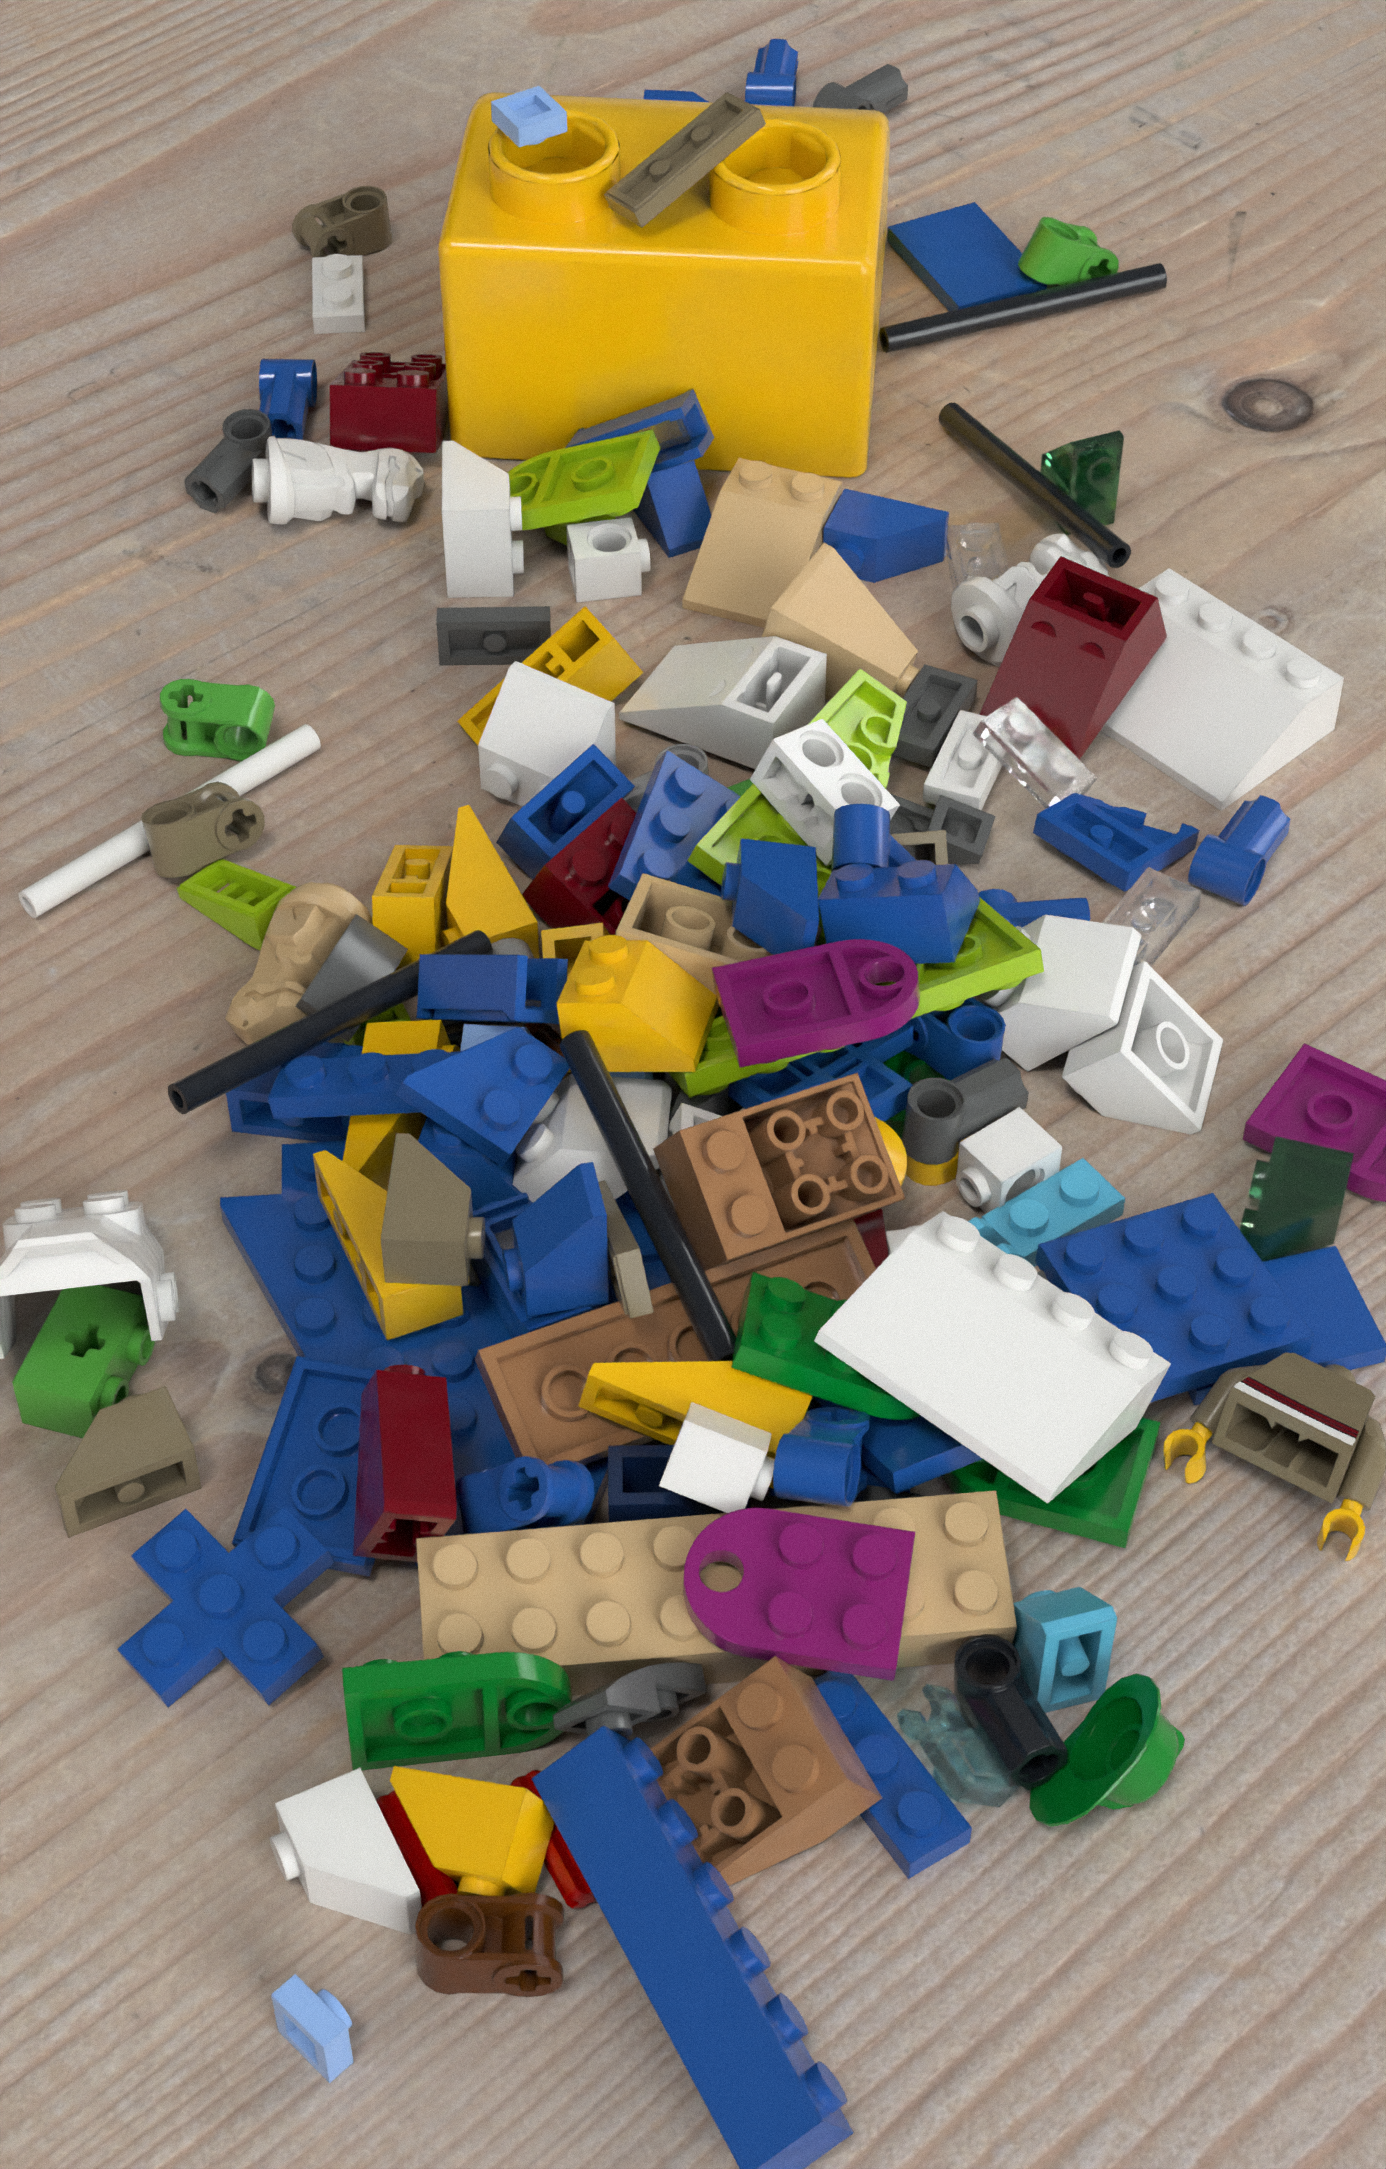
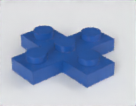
M907 1022L901 1028L886 1036L845 1045L843 1048L833 1052H816L789 1062L780 1071L769 1074L757 1073L729 1084L728 1096L747 1109L858 1073L874 1117L884 1122L906 1109L907 1096L913 1085L884 1065L883 1062L912 1045L914 1025Z
M285 1506L281 1507L230 1552L185 1509L131 1555L138 1568L171 1603L117 1650L125 1662L168 1708L224 1659L269 1706L324 1657L318 1644L292 1619L283 1607L335 1562L327 1548Z

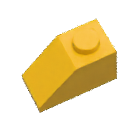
M398 1766L393 1767L390 1782L433 1866L459 1883L457 1894L466 1896H511L519 1893H535L554 1826V1820L542 1799L527 1788Z

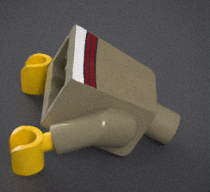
M1285 1352L1265 1365L1232 1368L1224 1372L1190 1417V1420L1194 1423L1192 1428L1179 1429L1167 1436L1164 1442V1465L1167 1470L1178 1456H1193L1189 1459L1185 1468V1482L1188 1484L1197 1482L1206 1472L1205 1444L1212 1436L1214 1437L1212 1444L1331 1504L1337 1497L1342 1501L1339 1509L1332 1510L1324 1518L1318 1534L1317 1546L1322 1551L1327 1535L1330 1532H1343L1348 1535L1352 1542L1345 1561H1350L1358 1553L1365 1534V1525L1360 1517L1362 1510L1369 1511L1386 1471V1440L1381 1424L1369 1416L1375 1395L1370 1389L1357 1384L1351 1371L1337 1364L1322 1367L1296 1353Z

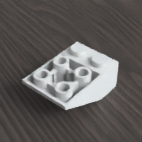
M777 636L676 645L619 712V719L756 769L773 739L808 725L824 708L827 654Z

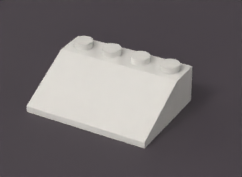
M1170 568L1139 588L1141 591L1158 597L1167 638L1100 731L1222 811L1334 730L1344 677Z
M944 1211L913 1230L822 1326L814 1342L1047 1504L1137 1428L1171 1363L1154 1353L1150 1344L1142 1337L1120 1330L1096 1314L1091 1304L1085 1299L1072 1293L1063 1292L1038 1275L1034 1266L1027 1260L1005 1253L981 1237L978 1229L973 1224L962 1218L950 1216Z

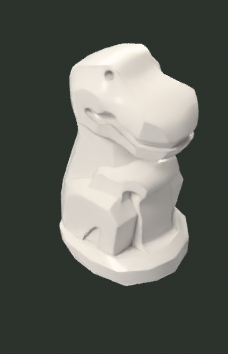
M270 436L266 443L265 459H252L253 503H267V514L270 524L285 525L293 517L322 521L330 517L333 510L339 514H351L355 500L360 498L372 501L374 517L386 520L387 516H390L392 521L406 522L410 516L414 500L422 495L424 488V473L421 465L411 454L396 448H382L361 453L305 440Z
M1059 533L1050 535L1042 539L1040 543H1037L1030 555L1029 562H1021L1016 567L1012 566L993 581L987 577L974 576L964 580L952 592L951 599L954 626L961 641L980 658L996 667H1000L1030 597L1060 556L1108 576V570L1104 561L1093 552L1078 548L1068 536Z

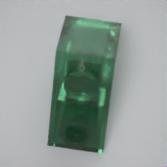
M1118 430L1069 442L1042 454L1040 472L1104 525L1113 524L1124 436ZM1056 522L1065 535L1071 534L1065 528H1063L1058 522Z
M1276 1136L1270 1162L1257 1159L1252 1177L1249 1198L1260 1200L1258 1210L1245 1208L1240 1225L1241 1233L1262 1262L1318 1250L1334 1244L1354 1153Z

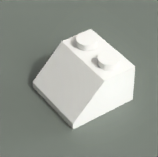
M442 441V524L448 598L514 596V574H524L523 540H512V531L522 530L521 497H510L508 473L455 441Z
M515 661L507 671L478 744L481 788L498 798L506 799L523 807L592 744L616 766L615 703Z
M1044 915L1023 928L1016 926L1015 928L1041 949L1044 972L1023 979L1019 985L1011 989L991 990L981 994L982 1004L996 1010L1003 1017L1006 1024L1002 1051L1028 1072L1117 1025L1141 939V934L1133 927L1052 915Z
M1144 961L1133 966L1118 1024L1070 1049L1062 1078L1102 1116L1191 1135L1201 1131L1223 1039Z
M570 1074L559 1083L516 1147L517 1157L513 1185L520 1192H526L529 1200L534 1202L577 1165L593 1162L598 1182L605 1180L614 1199H617L628 1190L573 1074ZM611 1077L657 1170L660 1167L653 1148L668 1137L672 1088L663 1080Z

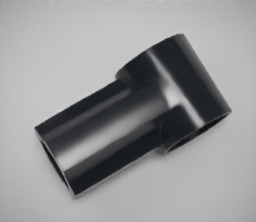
M994 1635L975 1636L962 1643L956 1651L954 1660V1708L957 1717L965 1726L977 1731L1010 1787L1021 1786L1027 1791L1049 1782L1054 1773L1067 1764L1068 1750L1021 1675V1659L1018 1650L1009 1641Z

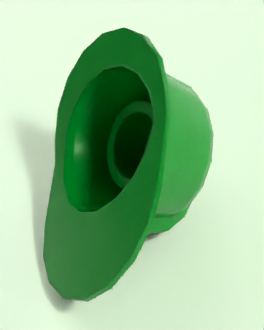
M1136 1673L1119 1679L1104 1691L1081 1724L1063 1742L1068 1750L1067 1764L1058 1769L1049 1782L1032 1788L1030 1791L1029 1809L1037 1822L1050 1827L1069 1824L1088 1814L1097 1805L1113 1810L1131 1807L1147 1801L1168 1780L1176 1758L1184 1747L1185 1738L1182 1732L1175 1728L1160 1712V1689L1151 1677Z

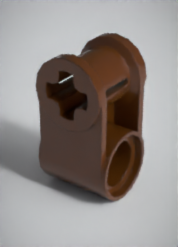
M452 1893L439 1895L426 1902L416 1919L415 1947L418 1975L427 1987L435 1992L448 1995L457 1993H507L520 1997H536L553 1993L561 1987L564 1975L561 1963L556 1960V1930L564 1922L563 1905L551 1896L538 1893H519L511 1896H466ZM528 1916L533 1918L532 1921H526L525 1919ZM447 1938L460 1939L467 1943L464 1947L452 1951L440 1949L434 1944ZM527 1940L532 1941V1949L530 1950L525 1948ZM525 1970H532L529 1974L525 1973Z

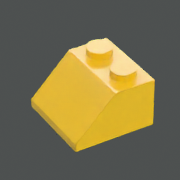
M606 935L592 941H584L556 1003L562 1040L572 1032L579 1030L588 1031L608 1072H695L719 1008L717 995L648 940H626L618 935Z

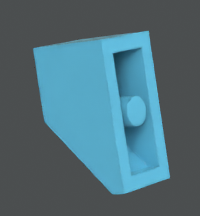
M1081 1587L1059 1592L1051 1590L1038 1591L1028 1595L1022 1601L1014 1602L1017 1628L1012 1645L1018 1650L1021 1659V1675L1044 1712L1047 1713L1098 1700L1106 1689L1117 1624V1616L1113 1607Z

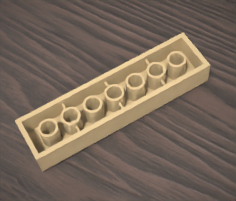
M996 1491L853 1502L849 1507L828 1504L774 1509L915 1532L897 1668L954 1663L956 1651L961 1644L975 1636L994 1635L1009 1641L1011 1644L1013 1643L1017 1624ZM728 1513L416 1539L424 1660L435 1659L455 1651L469 1652L474 1655L496 1652L533 1654L547 1658L565 1670L570 1679L572 1696L585 1695L630 1672L661 1663L686 1662L702 1664L706 1685L741 1682L768 1662L766 1660L738 1656L711 1643L696 1628L685 1605L683 1595L684 1566L690 1547L706 1526ZM727 1562L711 1563L700 1573V1578L705 1586L717 1592L730 1591L737 1587L742 1580L739 1570ZM791 1665L808 1676L823 1675L828 1672V1670Z

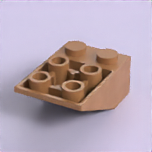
M858 1073L679 1130L653 1148L677 1215L704 1271L856 1219L905 1199Z
M776 1656L651 1748L663 1770V1775L656 1780L667 1800L674 1799L686 1811L698 1832V1837L691 1842L703 1864L705 1862L711 1863L725 1879L728 1886L823 1842L882 1799L813 1679Z

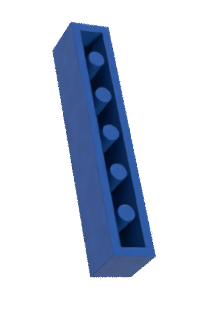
M603 1725L533 1777L532 1781L739 2168L805 2169L854 2133L840 2109L847 2103L844 2090L830 2069L820 2061L815 2063L802 2041V2038L808 2034V2028L803 2017L787 1996L782 1993L776 1995L764 1973L771 1966L767 1953L749 1929L746 1927L739 1929L727 1905L734 1901L731 1889L711 1863L705 1862L703 1864L691 1843L698 1837L695 1825L678 1802L674 1799L667 1800L656 1780L663 1775L662 1767L656 1756L640 1738L635 1737L633 1740H629Z

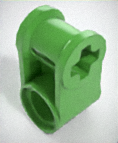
M1042 217L1018 261V266L1026 275L1047 285H1066L1117 273L1119 260L1112 251L1102 248L1097 244V237L1090 228L1064 223L1051 217Z
M194 679L172 681L164 686L160 692V707L167 715L168 721L163 729L164 744L169 751L181 756L197 755L227 758L241 762L266 747L275 710L274 700L267 691L249 684L229 685L201 682ZM190 695L193 698V702L188 707V696ZM187 729V739L184 740L182 733Z

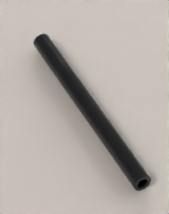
M1161 263L881 327L879 339L885 353L1162 289L1166 287L1167 274Z
M949 403L941 409L939 422L944 428L1112 568H1119L1129 560L1131 548L1126 542L959 404Z
M475 930L430 954L493 955V948L487 935L480 930ZM420 959L168 1086V1095L172 1105L179 1113L186 1114L417 996Z
M579 1030L572 1032L563 1038L560 1043V1049L708 1361H732L736 1335L602 1057L588 1031Z

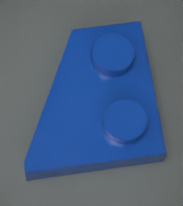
M1073 793L1038 813L1033 833L1054 846L1062 854L1071 857L1099 875L1105 882L1125 892L1193 851L1200 830L1183 823L1176 834L1144 825L1147 815L1145 812L1127 807L1111 806L1102 800Z
M516 1027L407 1075L395 1095L503 1167L569 1070V1066L564 1057L520 1027Z

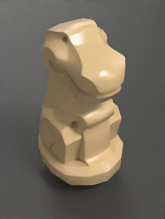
M309 882L296 887L278 902L266 931L253 977L235 994L225 1017L232 1030L247 1045L307 1016L306 1013L295 1006L354 916L357 914L373 925L372 917L367 907L344 888L332 883Z

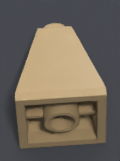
M823 543L771 607L762 637L777 636L827 654L826 700H831L860 668L901 698L904 697L921 671L913 666L918 650L838 552L826 543Z

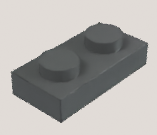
M550 606L437 608L436 625L439 666L512 665L515 661L522 663L552 636Z
M924 664L902 698L907 701L897 747L892 756L932 767L959 711H968L976 699L977 679Z

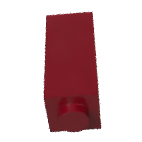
M392 1365L384 1370H376L361 1396L353 1556L418 1562L416 1539L444 1536L456 1521L457 1503L446 1377L426 1375L425 1370L417 1366Z

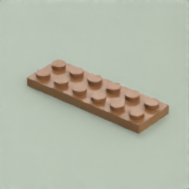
M852 1219L706 1270L705 1273L737 1337L743 1296L752 1272L770 1278L784 1277L800 1284L805 1290L838 1301L848 1300L876 1268ZM672 1283L649 1290L654 1313L630 1319L629 1315H625L618 1301L478 1350L475 1357L476 1364L516 1458L532 1456L543 1460L547 1465L562 1460H573L586 1465L608 1457V1446L641 1445L655 1440L652 1437L578 1407L593 1363L708 1361Z

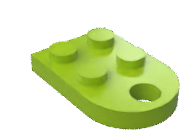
M653 429L546 452L532 457L508 471L510 497H521L522 530L552 525L567 527L568 524H577L586 518L606 514L617 517L638 508L660 450V445Z

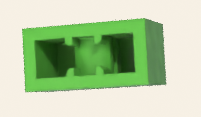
M101 1285L62 1289L12 1381L22 1423L83 1439L100 1409L117 1404L128 1397L129 1382L137 1366H144L149 1361L155 1345V1341H151L142 1295Z

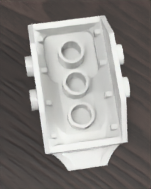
M118 1190L87 1195L88 1200L83 1201V1207L62 1209L61 1198H48L20 1203V1208L14 1209L15 1216L9 1217L2 1224L5 1253L0 1259V1359L6 1357L16 1342L15 1295L136 1280L141 1284L151 1341L163 1339L168 1321H175L176 1312H179L177 1284L174 1272L165 1273L164 1250L148 1226L145 1225L142 1202H129L128 1191Z

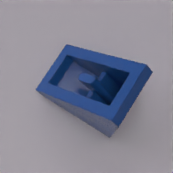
M694 460L651 473L638 508L633 509L668 558L699 549L712 516Z

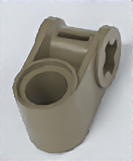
M360 186L329 200L308 205L295 216L292 223L293 235L300 244L310 247L312 258L329 256L323 248H326L331 253L330 255L364 256L369 253L380 252L386 249L392 241L387 196L378 187ZM315 217H316V218H319V220H320L323 224L320 225V224L315 220Z
M222 782L208 783L202 788L174 800L155 804L148 808L141 817L155 871L158 875L165 878H178L193 874L201 870L205 865L235 852L248 849L261 837L265 826L264 814L261 808L250 799L240 797L236 790Z

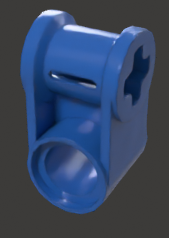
M973 997L966 999L957 1008L947 1011L935 1010L908 1021L914 1025L913 1042L904 1051L915 1055L942 1074L946 1079L952 1080L993 1059L1000 1061L1006 1026L1004 1019L996 1010L983 1005Z
M821 1407L808 1411L806 1417L789 1433L783 1434L779 1441L773 1471V1486L777 1498L845 1507L851 1506L859 1492L867 1487V1473L861 1470L862 1436L869 1430L870 1416L866 1412H859L847 1407Z
M517 1457L495 1468L465 1475L455 1482L464 1534L574 1525L585 1519L592 1508L595 1497L594 1482L590 1472L583 1464L573 1460L556 1461L547 1465L543 1460L536 1457Z

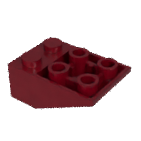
M360 353V360H353L329 385L330 446L345 450L372 451L382 448H396L406 452L436 453L442 445L449 411L446 363H442V356L416 354L411 356V362L391 361V354Z
M1060 556L1030 597L979 715L1015 723L1014 741L1074 768L1167 638L1158 597Z
M620 798L548 861L522 893L525 901L552 929L603 923L610 935H616L617 928L630 900L608 888V885L636 815V812L623 798Z

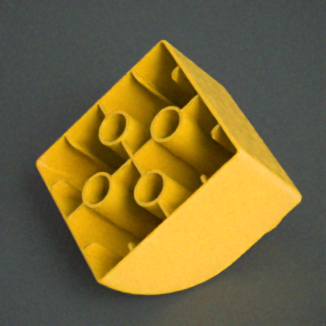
M491 92L483 94L478 98L467 120L438 245L451 441H455L481 458L528 460L546 452L565 448L581 428L587 429L672 399L694 389L714 436L704 455L694 459L697 470L732 471L737 460L743 458L827 477L853 478L861 476L866 471L888 202L890 128L889 121L882 112L876 110L751 104L760 109L766 125L641 228L612 211L604 194L713 104V102L550 95L567 111L568 131L549 137L539 144L526 145L519 148L492 122L491 101L515 93ZM667 420L633 432L638 433L653 429L658 443L683 435L677 420L672 422Z

